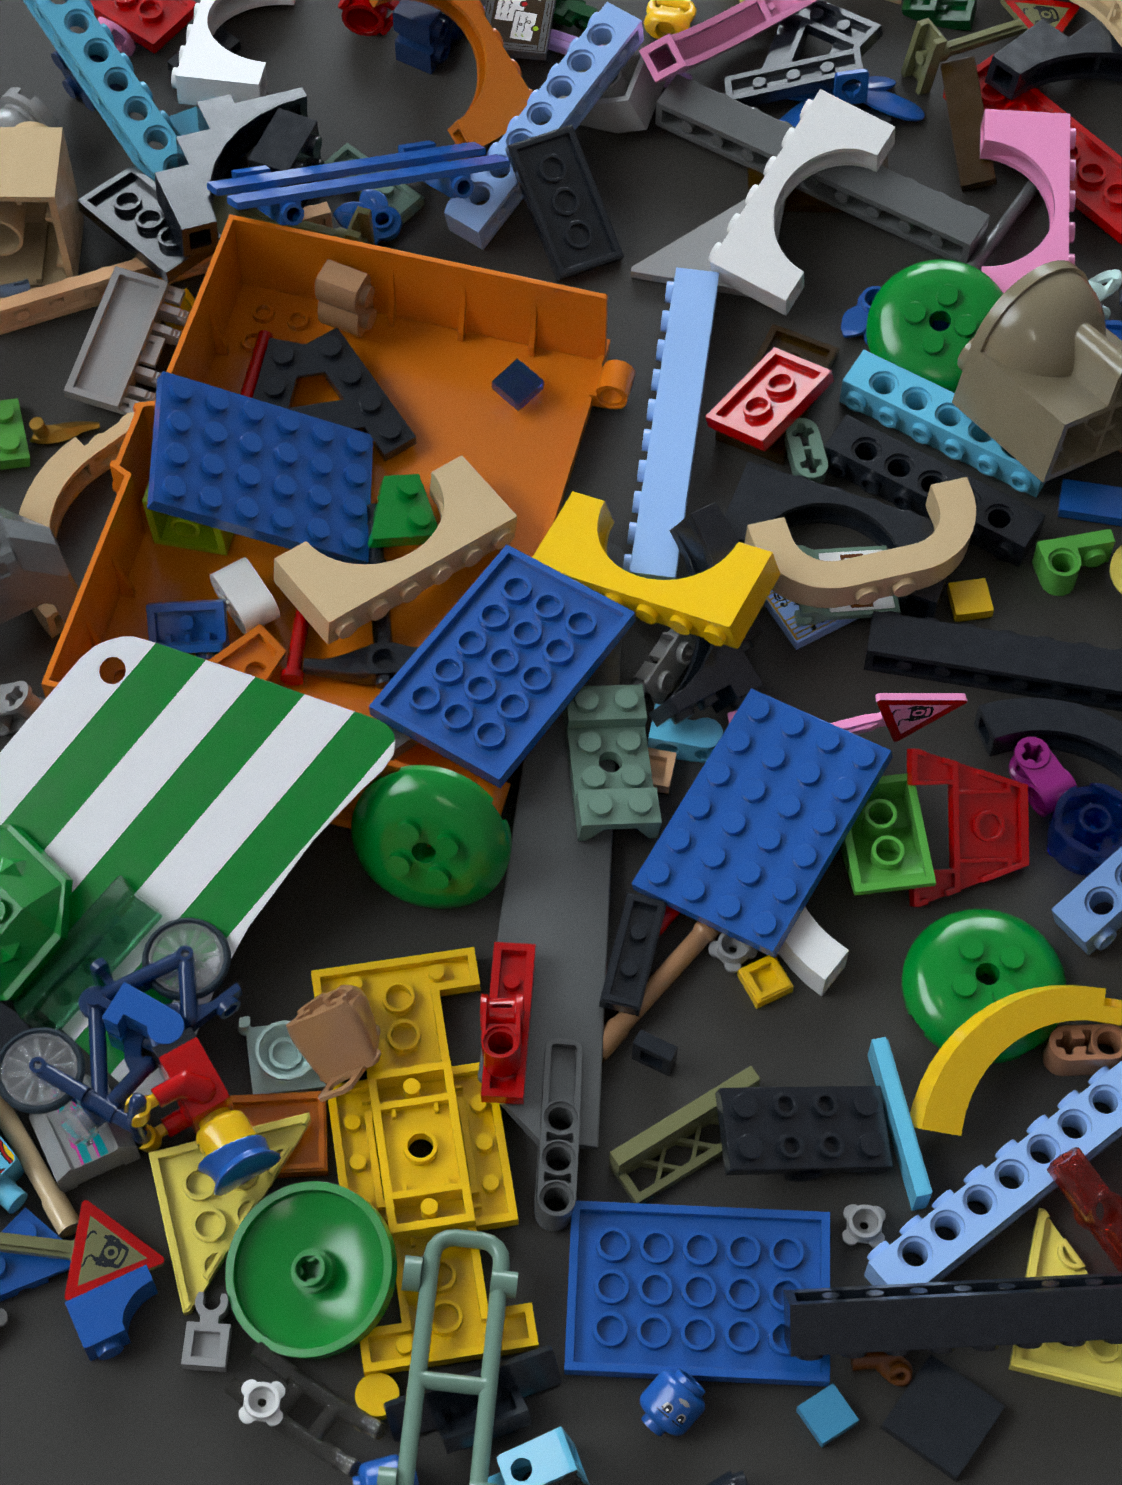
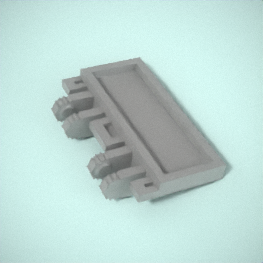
M115 266L64 388L65 397L123 415L134 412L133 406L135 403L155 401L156 393L135 387L137 382L157 388V379L161 373L141 367L139 364L156 368L165 343L177 346L182 334L181 330L179 331L160 323L165 321L185 327L190 312L164 304L167 302L181 306L186 294L185 290L170 286L164 280Z

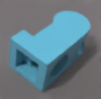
M655 704L654 709H656L661 704ZM711 718L686 719L677 725H674L672 720L658 727H656L652 720L648 747L676 752V759L706 763L723 735V729L716 720Z

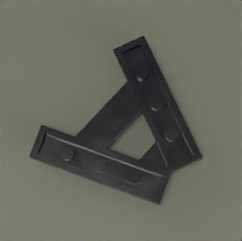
M819 0L780 22L762 69L724 77L726 95L750 107L819 92L820 89H833L835 73L864 69L862 56L883 36L882 27L876 22L826 1ZM808 34L833 45L830 54L799 60ZM851 79L846 81L842 86L860 83V81L857 79Z
M337 327L307 344L269 338L253 395L254 399L355 430H363V432L371 434L373 446L384 461L417 444L413 431ZM323 375L340 398V400L292 407L300 378Z

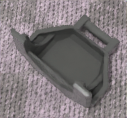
M0 504V624L44 603L54 605L64 623H66L79 587L64 561L54 534L49 527L6 510Z

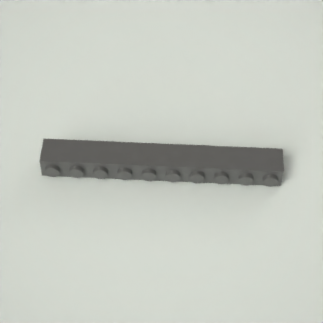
M676 74L656 102V126L761 173L764 172L769 159L772 156L777 157L782 150V141L789 128H796L786 121H780L755 107H749L724 93H718L695 80L687 79L679 74ZM883 165L879 167L877 172L860 166H835L809 176L795 187L833 207L949 260L967 264L986 237L989 214L982 212L974 206H969L955 200L943 192H938L924 186L912 178L893 172Z

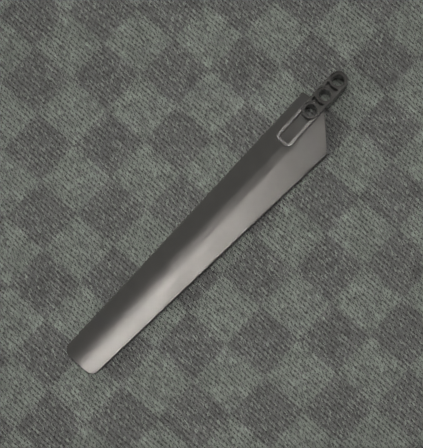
M607 543L608 557L623 569L624 552L617 545ZM622 639L584 686L620 685ZM562 713L522 761L511 837L512 853L507 867L497 942L536 944L524 1104H499L538 1146L534 1215L539 1226L548 1231H560L571 1222L577 1193L579 1149L599 1148L605 1008L599 1007V1001L607 974L613 829L603 830L586 841H578ZM606 759L599 763L603 770L616 772L615 761ZM482 1049L478 1070V1080L481 1083L484 1063ZM561 1120L567 1123L569 1128L559 1131L551 1127L549 1122ZM555 1159L561 1160L568 1168L556 1171L551 1169L547 1162ZM548 1200H558L564 1204L565 1209L559 1212L551 1211L544 1203Z

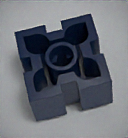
M401 0L393 10L394 31L399 33L395 39L396 60L426 73L432 74L440 63L443 64L448 58L450 47L454 45L456 40L460 41L464 36V32L449 16L428 4Z

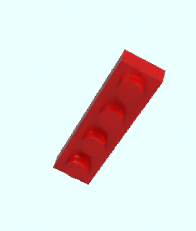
M494 942L489 997L515 998L517 994H524L525 1016L524 1032H522V1061L516 1073L504 1078L495 1077L488 1073L483 1063L481 1102L524 1104L536 944ZM501 1047L493 1052L501 1055L506 1054L510 1049Z

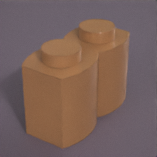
M327 259L315 281V296L319 301V321L360 338L366 329L370 330L377 316V310L374 309L373 305L375 287L371 286L370 275Z

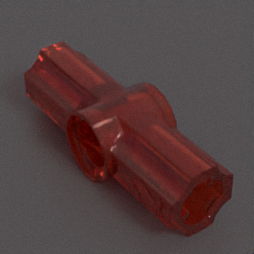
M1074 1147L1060 1154L1050 1163L1046 1170L1072 1205L1077 1224L1092 1233L1117 1270L1122 1272V1197L1108 1189L1081 1149ZM1099 1201L1103 1204L1105 1211L1101 1221L1096 1215V1207Z

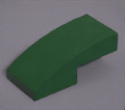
M904 0L901 10L902 15L916 21L929 18L937 27L971 31L977 9V0Z

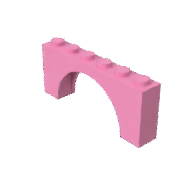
M985 109L980 127V159H988L1006 164L1025 175L1041 193L1049 214V232L1041 244L1032 252L1008 264L981 267V271L988 275L1003 293L1024 275L1045 263L1065 260L1075 265V254L1069 253V243L1073 244L1075 238V222H1069V212L1074 211L1076 200L1075 190H1070V181H1074L1076 172V159H1070V150H1074L1076 143V128H1070V114Z

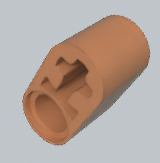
M1114 1024L1060 1026L1051 1033L1043 1052L1044 1065L1051 1073L1058 1076L1094 1075L1105 1065L1112 1069L1122 1061V1028ZM1097 1045H1109L1113 1048L1115 1054H1105L1100 1051Z

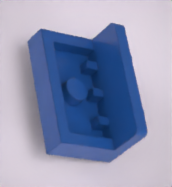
M226 599L158 602L146 605L149 641L185 653H195L197 657L203 659L214 657L230 645Z

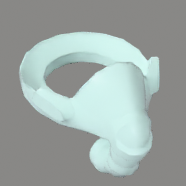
M1107 270L1088 280L1100 302L1116 292L1121 286L1122 273L1120 270ZM1102 306L1105 320H1108L1111 311L1108 307Z

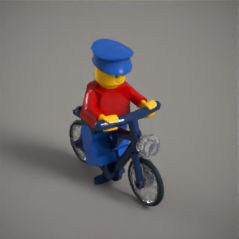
M179 918L159 927L145 944L142 954V968L116 981L113 980L109 964L103 957L98 958L91 964L90 971L96 986L84 990L79 997L78 1003L81 1013L88 1018L91 1088L83 1084L85 1076L83 1052L69 1035L59 1030L45 1027L23 1031L10 1039L0 1051V1095L11 1107L25 1113L46 1114L60 1109L70 1101L79 1105L71 1112L67 1109L62 1113L65 1122L60 1125L65 1135L75 1146L82 1142L86 1147H90L93 1144L92 1139L99 1134V1127L106 1122L114 1123L130 1132L134 1141L141 1145L139 1149L144 1152L156 1151L162 1143V1137L167 1134L171 1138L188 1127H192L197 1135L196 1144L204 1156V1159L198 1165V1171L210 1176L214 1180V1195L222 1196L275 1166L281 1159L280 1153L269 1149L266 1138L256 1134L246 1115L239 1110L233 1109L232 1100L227 1089L194 1033L216 1015L221 1019L230 1017L240 1007L241 1002L238 998L243 995L241 987L235 983L213 1001L198 1005V999L211 994L223 983L231 964V951L228 941L220 930L204 920ZM154 989L160 995L180 1002L164 1005L144 992ZM106 1031H108L107 1034L111 1046L124 1052V1060L129 1070V1073L110 1093ZM142 1047L153 1052L155 1059L150 1056L142 1057ZM157 1062L159 1072L165 1082L152 1088V1094L149 1096H145L142 1093L133 1094L154 1071ZM176 1100L180 1108L161 1118V1124L156 1127L147 1124L151 1109L158 1105L160 1108H163ZM126 1101L125 1108L123 1109L122 1105Z

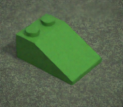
M907 773L881 777L840 846L854 896L936 885L916 785H907Z

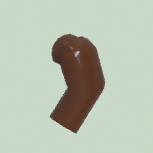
M867 1352L865 1357L850 1358L852 1371L875 1369L889 1383L897 1387L906 1386L912 1380V1365L903 1356H892L885 1352Z

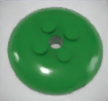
M928 260L906 267L892 276L881 287L872 301L866 325L869 352L955 393L962 374V370L957 365L958 357L965 345L974 338L990 309L1004 293L988 275L971 265L959 261ZM936 320L944 321L950 326L946 330L936 331L930 325Z
M430 765L404 766L398 772L384 777L380 775L374 779L358 799L351 820V835L355 853L362 867L373 881L392 896L406 903L428 909L460 908L488 895L505 875L512 853V839L507 820H502L499 812L493 806V798L488 792L471 779L457 772Z
M990 909L958 911L930 924L918 935L906 955L901 977L903 1000L909 1016H913L916 1023L924 1031V1036L939 1049L962 1024L988 1005L1027 989L1051 985H1066L1062 963L1048 940L1037 929L1022 919L1008 913ZM984 973L988 974V977L995 984H982L978 981L977 977L983 976ZM1058 1023L1039 1028L1023 1036L1005 1049L993 1063L1018 1059L1022 1054L1034 1049L1039 1044L1041 1046L1050 1037Z

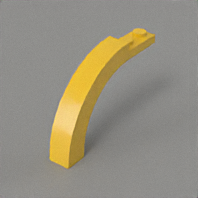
M1051 985L1027 989L988 1005L962 1024L942 1045L929 1064L919 1084L911 1107L910 1116L914 1128L961 1136L966 1111L979 1080L1005 1049L1023 1036L1039 1028L1060 1022L1087 1020L1122 1027V1000L1105 998V988Z

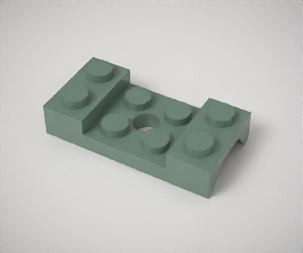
M643 684L583 686L562 712L578 841H586L606 829L637 828L648 838H657L662 821L657 787H653L645 729L647 712ZM606 759L613 760L619 765L620 769L616 772H607L600 767L599 763Z

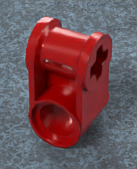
M481 994L480 1026L484 1067L488 1073L495 1077H509L520 1068L525 1016L524 994H517L515 998H490L488 994ZM501 1047L510 1049L509 1052L501 1055L493 1052Z

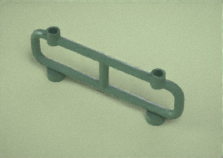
M448 1229L433 1236L426 1245L423 1257L405 1255L401 1290L419 1292L398 1467L379 1466L377 1485H414L425 1389L479 1395L469 1485H497L488 1483L506 1300L507 1298H516L518 1272L510 1271L509 1252L504 1243L495 1235L480 1231ZM448 1247L482 1249L487 1251L493 1259L481 1377L427 1371L440 1259L442 1252Z

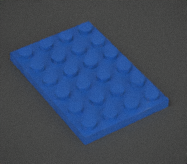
M163 371L157 379L147 509L288 549H293L307 541L314 549L327 557L345 563L365 565L369 562L367 505L371 504L373 438L371 434Z
M506 544L369 705L370 715L501 788L636 622L635 612Z
M751 688L631 883L633 889L647 897L662 900L667 903L668 907L775 958L893 758L892 751Z
M576 1201L571 1216L564 1375L655 1379L663 1370L668 1369L676 1372L681 1368L696 1381L828 1387L830 1384V1355H823V1358L815 1361H805L798 1359L797 1356H790L784 1341L783 1290L830 1288V1212Z

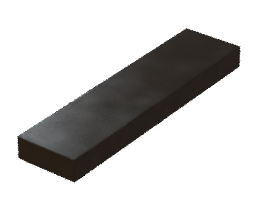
M975 56L940 63L962 192L995 185L997 181L993 160L980 159V127L984 115V106Z

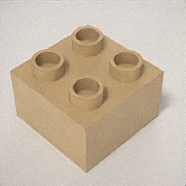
M33 121L22 122L15 127H0V285L28 278L30 288L59 282L68 277L78 276L84 219L77 203L79 197L63 127H48Z

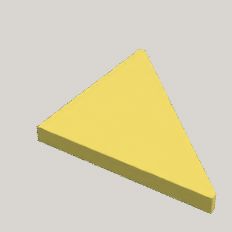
M309 1112L253 1126L257 1135L266 1138L269 1149L280 1153L281 1159L269 1170L222 1196L214 1195V1180L210 1176L198 1171V1165L204 1159V1156L196 1141L148 1153L184 1316L191 1314L194 1310L195 1298L198 1292L206 1291L225 1261L231 1241L240 1223L251 1209L265 1197L311 1124Z
M1039 1208L1036 1213L1025 1277L1088 1274L1085 1270L1086 1266L1066 1238L1063 1239L1049 1219L1050 1215L1045 1209ZM1103 1340L1086 1341V1344L1076 1347L1065 1346L1059 1342L1042 1343V1346L1036 1349H1024L1016 1345L1012 1347L1008 1370L1122 1397V1344H1110Z

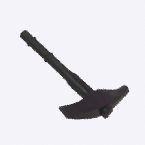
M377 504L367 505L369 537L372 532L374 522L372 520ZM384 547L369 548L368 564L386 562ZM389 610L381 619L372 620L373 644L331 658H304L303 673L364 685H376L378 689L383 690L419 647H410L393 642Z

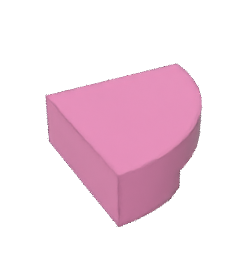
M99 17V23L106 24L114 38V45L118 51L124 52L127 56H132L136 46L131 36L113 21Z

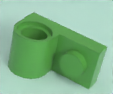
M1111 529L1037 542L1032 564L1043 590L1054 596L1069 594L1074 589L1081 566L1097 567L1104 562H1109L1115 544Z

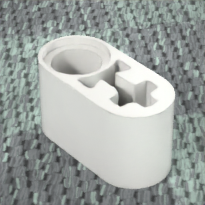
M246 557L210 574V581L219 599H226L227 611L244 635L257 625L261 624L264 626L280 617V611L275 599Z

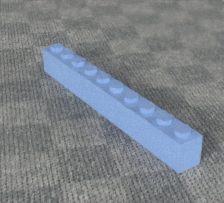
M676 267L674 282L667 281L665 303H670V311H662L660 332H666L665 340L658 339L656 361L662 363L661 369L653 370L651 391H657L656 399H649L646 418V421H652V428L644 429L642 451H646L648 454L647 460H639L637 482H643L642 491L635 490L632 513H637L638 518L637 523L630 522L627 544L633 545L632 554H625L623 570L648 579L674 580L677 577L680 550L669 530L681 522L686 515L718 294L719 272Z

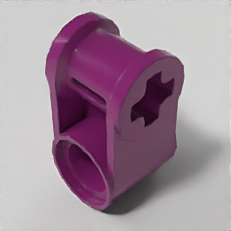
M1026 737L1017 743L1014 756L1008 765L1009 774L1013 780L1028 784V802L1038 815L1045 817L1079 797V790L1072 775L1063 768L1042 739Z

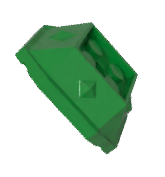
M12 824L0 825V1001L16 1000L68 938L70 919L69 897L72 896L73 879L18 825Z

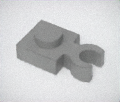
M198 1292L195 1298V1307L200 1317V1322L187 1321L181 1366L183 1369L227 1372L232 1327L231 1324H221L220 1322L228 1315L230 1310L228 1296L221 1293L220 1305L216 1309L209 1310L205 1308V1293Z

